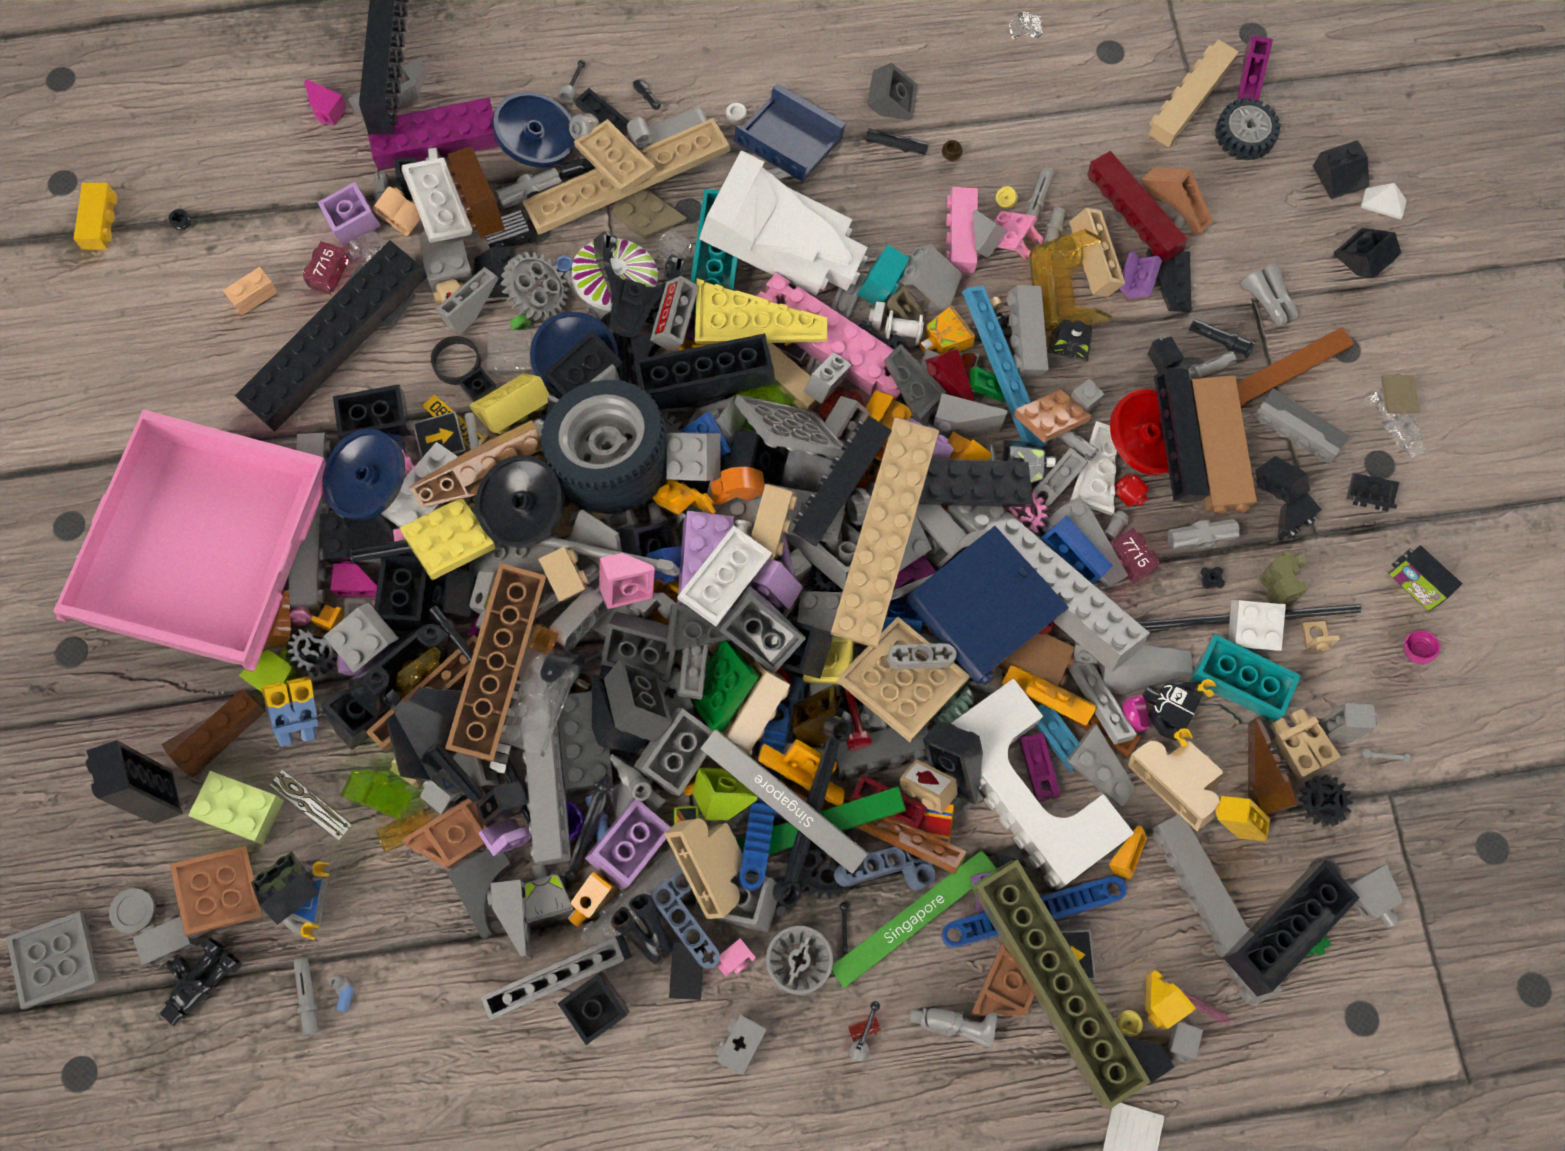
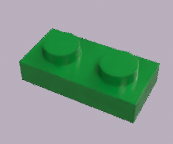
M976 366L969 369V383L972 390L1002 403L1006 401L996 375Z

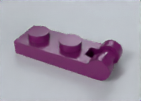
M1040 733L1020 738L1019 742L1034 797L1038 802H1043L1044 799L1050 797L1052 799L1060 798V791L1044 734ZM1048 782L1049 788L1042 789L1040 783Z

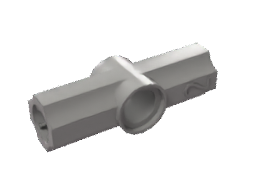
M552 168L535 176L532 174L522 175L515 184L497 190L496 193L502 207L506 209L560 185L562 182L557 170Z
M1235 519L1212 523L1209 520H1203L1188 527L1170 529L1167 532V540L1172 550L1196 546V548H1206L1214 545L1216 542L1238 539L1239 525Z

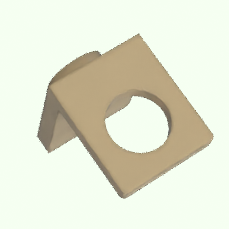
M1325 621L1304 622L1302 624L1307 650H1330L1331 646L1340 640L1339 635L1328 636ZM1312 627L1319 628L1322 632V637L1312 638L1310 629Z

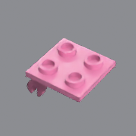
M1000 211L994 222L1007 231L996 247L1017 251L1023 259L1026 260L1028 257L1031 261L1034 254L1028 250L1022 239L1027 235L1035 244L1039 242L1042 245L1044 242V238L1038 234L1033 226L1037 220L1036 216Z

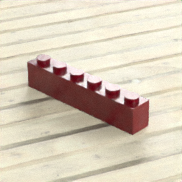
M1112 151L1090 162L1087 174L1090 181L1097 185L1102 195L1113 204L1114 209L1121 213L1126 219L1127 224L1138 233L1139 238L1146 242L1154 256H1158L1164 263L1176 254L1184 251L1188 240L1187 237Z

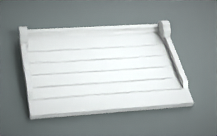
M1123 1103L1117 1104L1111 1110L1103 1151H1158L1165 1116Z

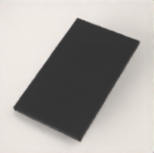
M673 942L669 998L701 1000L703 967L696 962L683 943ZM701 944V946L694 948L693 950L695 951V953L699 949L704 954V948L702 946L705 944Z

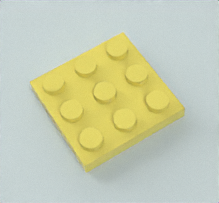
M463 498L457 499L399 527L402 535L432 580L495 549L493 541L483 531L478 519Z

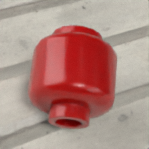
M1127 473L1115 484L1117 487L1115 494L1128 507L1135 504L1140 506L1148 499L1146 494L1149 487L1137 474L1129 475Z

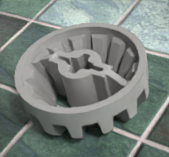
M806 926L786 928L773 938L768 947L766 967L769 977L780 990L792 995H806L816 991L826 982L832 970L833 956L829 943L818 931ZM801 944L800 948L793 950L790 955L784 953L790 946ZM809 948L815 955V966L810 964V955L807 952ZM802 949H804L803 961L806 964H801L797 968L796 973H794L795 961L792 958H797L801 954ZM782 957L788 959V965L791 969L789 975L786 974L782 967ZM807 968L814 970L808 977L797 979L798 974L804 972Z

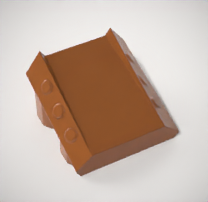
M284 590L281 593L283 599L265 643V649L283 647L289 642L291 622L288 590Z

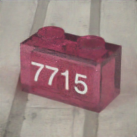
M320 241L318 247L312 253L309 265L303 271V279L309 288L329 295L333 294L350 260L345 249Z
M1134 528L1110 543L1132 584L1153 573L1160 565L1156 553L1152 550L1150 551L1145 544L1142 534L1136 532Z

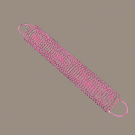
M1189 995L1195 1000L1192 1004L1196 1009L1199 1008L1202 1013L1209 1014L1211 1018L1215 1019L1217 1017L1220 1023L1224 1022L1201 1000L1197 1001L1195 997ZM1200 1003H1202V1004L1205 1006V1007H1203L1204 1009H1202V1008L1199 1006V1005H1201ZM1215 1009L1222 1017H1224V1016L1219 1012V1010Z

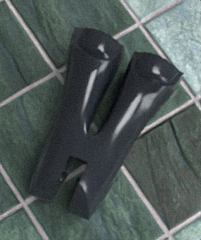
M640 894L629 901V906L644 924L648 933H644L626 907H621L614 913L611 923L617 932L629 938L651 963L656 965L662 960L656 949L660 947L668 955L672 952L673 944L658 919L653 898L648 894Z

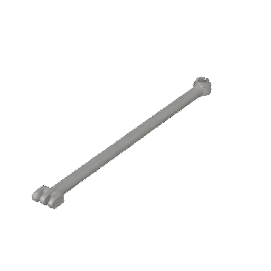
M549 536L537 544L555 549L565 546L569 550L573 549L575 553L596 558L623 553ZM624 553L653 565L656 571H661L663 574L671 576L680 575V569L672 561L656 560Z

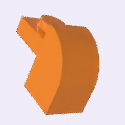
M734 467L721 471V477L710 483L712 499L715 505L720 506L736 497L750 501L762 495L765 487L763 472L750 467Z

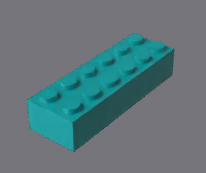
M704 189L691 282L697 285V279H700L706 283L723 286V288L735 291L739 258L699 239L706 217L720 190ZM696 297L691 312L693 315L696 314Z

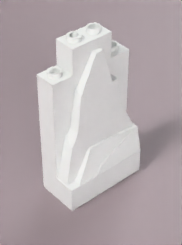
M740 151L706 217L699 239L772 275L777 272L789 280L790 284L798 286L814 296L817 295L819 289L824 290L827 282L846 291L850 284L855 285L860 275L856 271L858 267L863 268L868 258L864 255L868 247L849 238L852 231L849 228L852 219L786 187L763 168L764 161Z

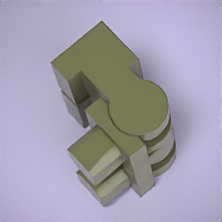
M1290 551L1284 552L1281 556H1277L1261 574L1260 581L1268 589L1266 596L1270 603L1286 604L1285 607L1295 604L1308 590L1305 582L1299 583L1296 578L1300 573V569L1308 565L1302 552L1292 555Z

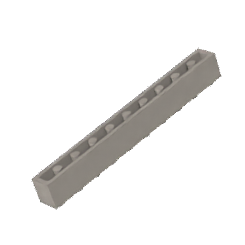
M537 624L531 628L519 669L520 681L525 682L521 697L520 715L523 718L521 734L525 741L523 759L527 766L525 783L529 792L527 807L531 817L529 822V832L532 835L533 843L531 846V856L534 863L548 865L571 861L556 681L545 682L540 675L543 663L549 652L553 649L552 638L548 635V627L543 624Z

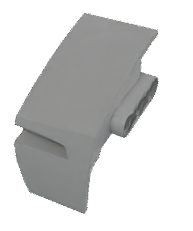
M584 510L578 513L573 531L566 540L622 552L619 534ZM575 553L578 558L576 565L579 571L585 570L592 564H595L600 570V558ZM599 577L587 584V590L560 602L548 610L541 620H536L539 622L538 624H543L549 628L548 635L552 638L553 648L571 652L580 639L608 611L599 589Z

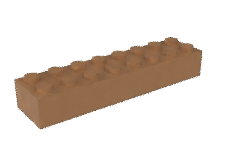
M503 563L499 564L445 748L446 750L493 762L546 579L545 575Z

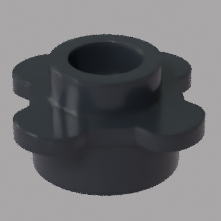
M1217 566L1214 569H1208L1207 567L1201 569V581L1205 589L1222 588L1225 585V581L1222 580V568Z

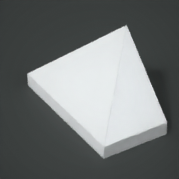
M1391 183L1366 188L1360 208L1401 220L1407 200L1396 184Z

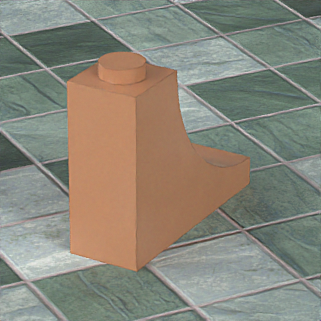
M1154 167L1141 179L1146 192L1152 198L1167 203L1179 212L1187 221L1194 234H1201L1213 222L1191 169Z

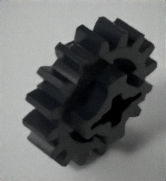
M307 627L305 633L299 629L296 635L293 634L291 636L290 642L286 646L288 651L285 656L286 658H292L289 665H296V672L302 669L304 670V676L312 672L313 676L317 677L319 671L325 675L328 669L332 670L338 659V654H336L337 652L324 638L328 632L322 635L320 634V628L312 632L311 628ZM298 644L300 645V652L297 651ZM324 652H327V659H326V660L324 659L325 656H326V655L324 654Z
M1326 774L1321 778L1317 775L1312 778V781H1306L1304 783L1306 787L1299 790L1304 794V796L1298 798V801L1304 803L1299 809L1300 811L1306 810L1308 812L1305 816L1306 819L1314 818V825L1321 821L1322 827H1327L1329 824L1333 827L1339 824L1338 821H1345V815L1351 813V810L1347 808L1348 805L1353 804L1352 800L1347 799L1351 792L1343 790L1346 785L1345 783L1337 784V777L1329 780V776ZM1330 796L1327 799L1325 805L1321 806V804L1325 800V797ZM1320 812H1324V813H1326L1327 815H1331V816L1322 815V814H1320Z

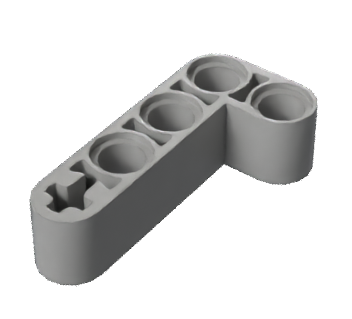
M694 109L650 126L646 125L643 118H635L627 124L628 139L640 150L705 122L707 119L701 109Z

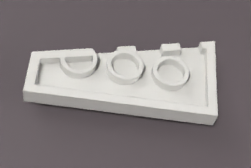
M1096 421L1089 443L1098 448L1099 451L1092 461L1084 456L1088 463L1078 474L1070 502L1081 496L1090 509L1112 516L1114 513L1115 456L1117 450L1112 442L1110 425Z

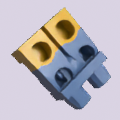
M309 677L288 680L286 684L279 682L261 686L271 732L276 736L280 746L293 744L291 732L300 730L302 741L316 739L315 727L318 726L312 682ZM287 690L289 691V696H290L291 705H290V702H289V697H288V692H287Z

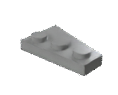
M1097 724L1092 725L1066 762L1118 807H1122L1134 791L1135 786Z

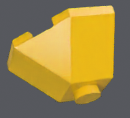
M1153 970L1146 974L1145 1011L1149 1014L1148 1020L1155 1028L1165 1030L1193 1012L1196 1007L1176 985L1161 981L1163 976L1158 971Z

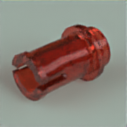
M876 1016L873 1019L868 1035L874 1034L876 1036L877 1032L881 1031ZM868 1019L848 1026L853 1042L862 1038Z

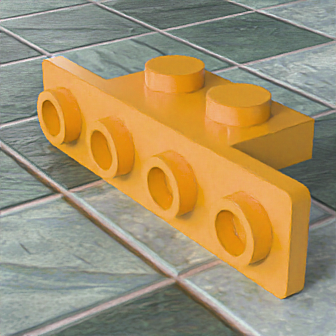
M666 478L664 486L652 497L656 504L677 515L682 513L690 504L707 513H716L712 506L714 502L706 493L701 494L695 488L690 489L683 482L680 484L676 480Z
M1011 664L1002 681V684L1005 685L1014 679L1029 698L1083 725L1088 724L1096 710L1095 704L1015 664Z
M796 739L784 755L763 744L758 761L810 791L822 753ZM835 761V764H834V768H833L832 773H833V772L836 770V768H837V762H836V761ZM829 782L825 800L840 806L843 804L845 790Z

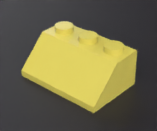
M523 373L469 406L489 431L500 434L509 430L511 424L526 420L531 412L543 410L547 406L549 393L541 377Z

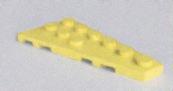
M697 279L699 287L696 294V344H715L763 333L766 335L767 343L827 342L828 320L826 317L803 310H795L787 305L775 304L767 299L740 291H732L723 288V286L712 285L704 280Z

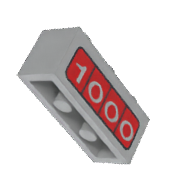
M682 276L666 282L650 339L652 342L667 350L683 345L698 285Z

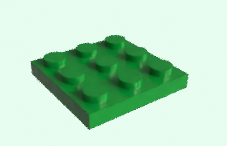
M729 640L722 641L706 664L702 699L690 698L692 704L712 732L717 729L722 733L736 710L741 706L750 689L755 685L759 676Z

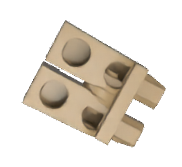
M1303 708L1290 715L1291 720L1295 724L1294 727L1290 728L1284 718L1271 725L1276 736L1272 741L1278 747L1279 752L1292 770L1291 775L1295 782L1341 758L1324 730L1318 724L1319 722L1316 717L1310 718Z

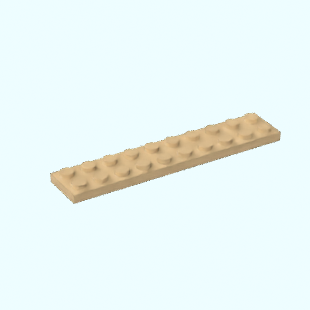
M712 118L640 149L639 151L655 166L656 173L623 195L597 169H594L522 202L538 235L730 152V146Z
M898 418L894 419L892 431L889 435L831 630V635L877 648L939 433V430Z

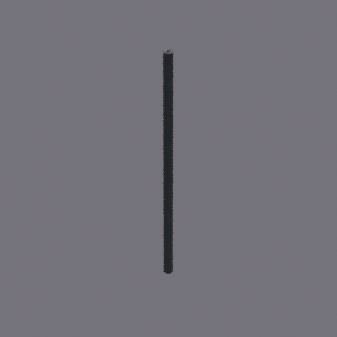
M1361 605L1285 610L1284 619L1361 613ZM1230 614L1136 622L1146 630L1226 624L1230 622Z

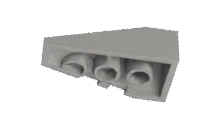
M1081 496L1062 506L1044 521L1045 528L1039 526L1040 530L1045 534L1067 515L1113 565L1099 581L1110 588L1128 576L1096 517Z
M1143 645L1140 651L1113 672H1110L1099 662L1100 676L1112 695H1126L1133 691L1146 689L1147 686L1151 687L1193 673L1191 651Z

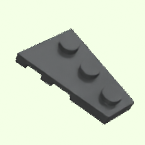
M901 344L884 360L914 419L919 421L941 398L942 393L945 394L946 391Z

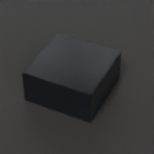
M479 367L458 381L460 387L472 402L498 389L482 367Z

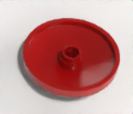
M1151 389L1135 390L1120 399L1111 413L1110 434L1112 442L1121 458L1133 469L1153 476L1167 474L1169 470L1156 391Z

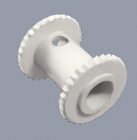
M891 310L886 321V338L889 340L890 334L916 338L915 345H918L923 332V315L919 316V321L894 318L893 311Z

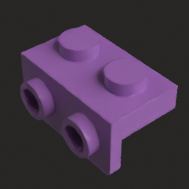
M1130 252L1122 272L1125 284L1119 289L1128 299L1149 297L1162 260L1158 256L1139 258L1135 252Z

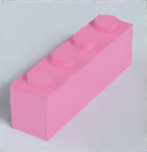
M952 187L951 195H947L946 208H950V214L946 215V227H950V229L946 233V245H949V251H946L945 258L961 273H974L977 265L973 211L977 210L978 188Z

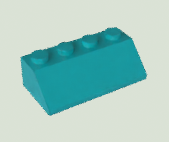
M1214 634L1199 658L1189 681L1202 683V681L1210 679L1215 683L1216 687L1209 686L1207 690H1212L1213 693L1270 721L1276 722L1284 716L1301 675Z

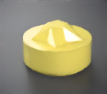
M1006 186L998 190L996 201L1001 208L1010 209L1017 203L1018 195L1012 187Z
M1125 1010L1117 1017V1026L1124 1036L1134 1037L1141 1032L1143 1023L1137 1012Z

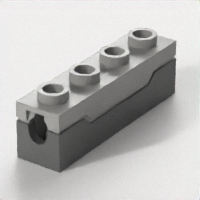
M1274 388L1253 416L1261 424L1271 427L1280 436L1290 439L1299 448L1306 449L1314 454L1318 460L1325 461L1328 464L1337 456L1349 437L1348 434Z

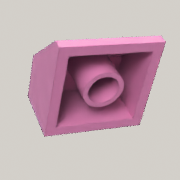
M624 553L600 558L599 589L607 609L652 599L655 570L653 565Z

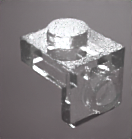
M1021 11L1009 22L1012 39L1016 40L1022 34L1036 38L1043 34L1041 20L1037 15Z

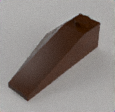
M1257 717L1248 723V797L1268 816L1281 813L1297 805V801L1287 774H1281L1279 770L1280 759L1278 755H1275L1270 750L1271 740L1261 718Z

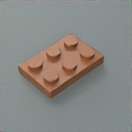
M1061 389L1017 408L1013 415L1043 442H1047L1086 424L1091 418V415L1082 406L1078 405Z

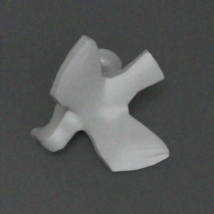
M613 754L609 757L614 767L618 770L621 781L614 785L613 791H610L611 803L617 818L634 798L639 801L645 800L652 812H655L666 801L654 792L651 785L653 780L635 767L629 766L622 757Z

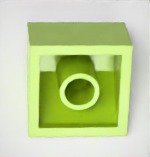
M698 768L692 793L705 820H729L757 800L758 796L726 769Z

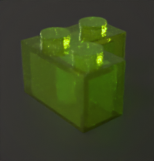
M363 768L361 772L351 771L340 796L388 817L402 820L413 793L405 790L407 785L395 780L393 783L386 781L388 776Z

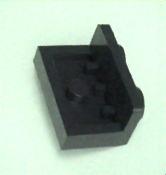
M1352 473L1346 499L1353 500L1352 505L1366 507L1368 503L1375 505L1376 510L1388 512L1389 508L1397 509V504H1394L1399 482Z

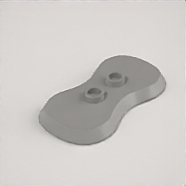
M552 532L549 535V537L560 539V537L554 532ZM492 540L495 549L470 561L469 572H474V581L476 583L479 571L497 574L499 564L503 563L546 576L539 558L557 549L537 544L527 548H511Z

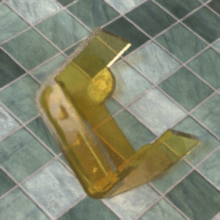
M1083 229L1037 245L1031 250L1029 261L1032 286H1041L1045 329H1055L1062 320L1072 322L1080 320L1084 324L1091 326L1112 320L1110 314L1093 308L1089 310L1085 307H1074L1070 269L1079 266L1083 261V248L1102 242V237Z

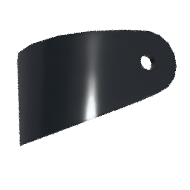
M553 648L543 663L540 671L541 678L545 682L556 681V688L560 687L559 691L556 690L557 696L566 695L578 679L585 663V657Z

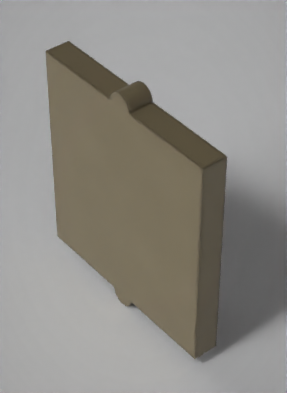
M1396 373L1395 375L1380 376L1386 413H1400L1404 415L1406 413L1420 412L1414 375H1400V373Z

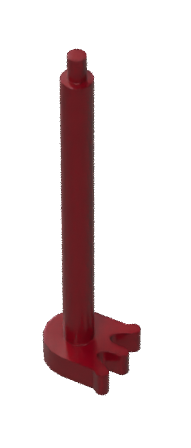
M844 688L855 733H851L846 740L848 749L851 752L870 746L872 740L870 733L863 730L855 696Z

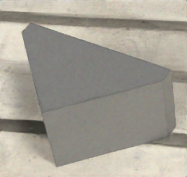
M975 210L973 211L976 252L989 257L1007 230L986 215Z

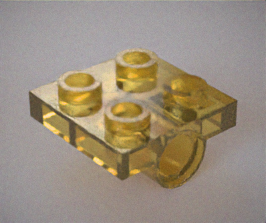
M432 647L416 660H409L403 664L401 671L398 672L395 692L400 696L401 700L438 667L441 652L436 647Z

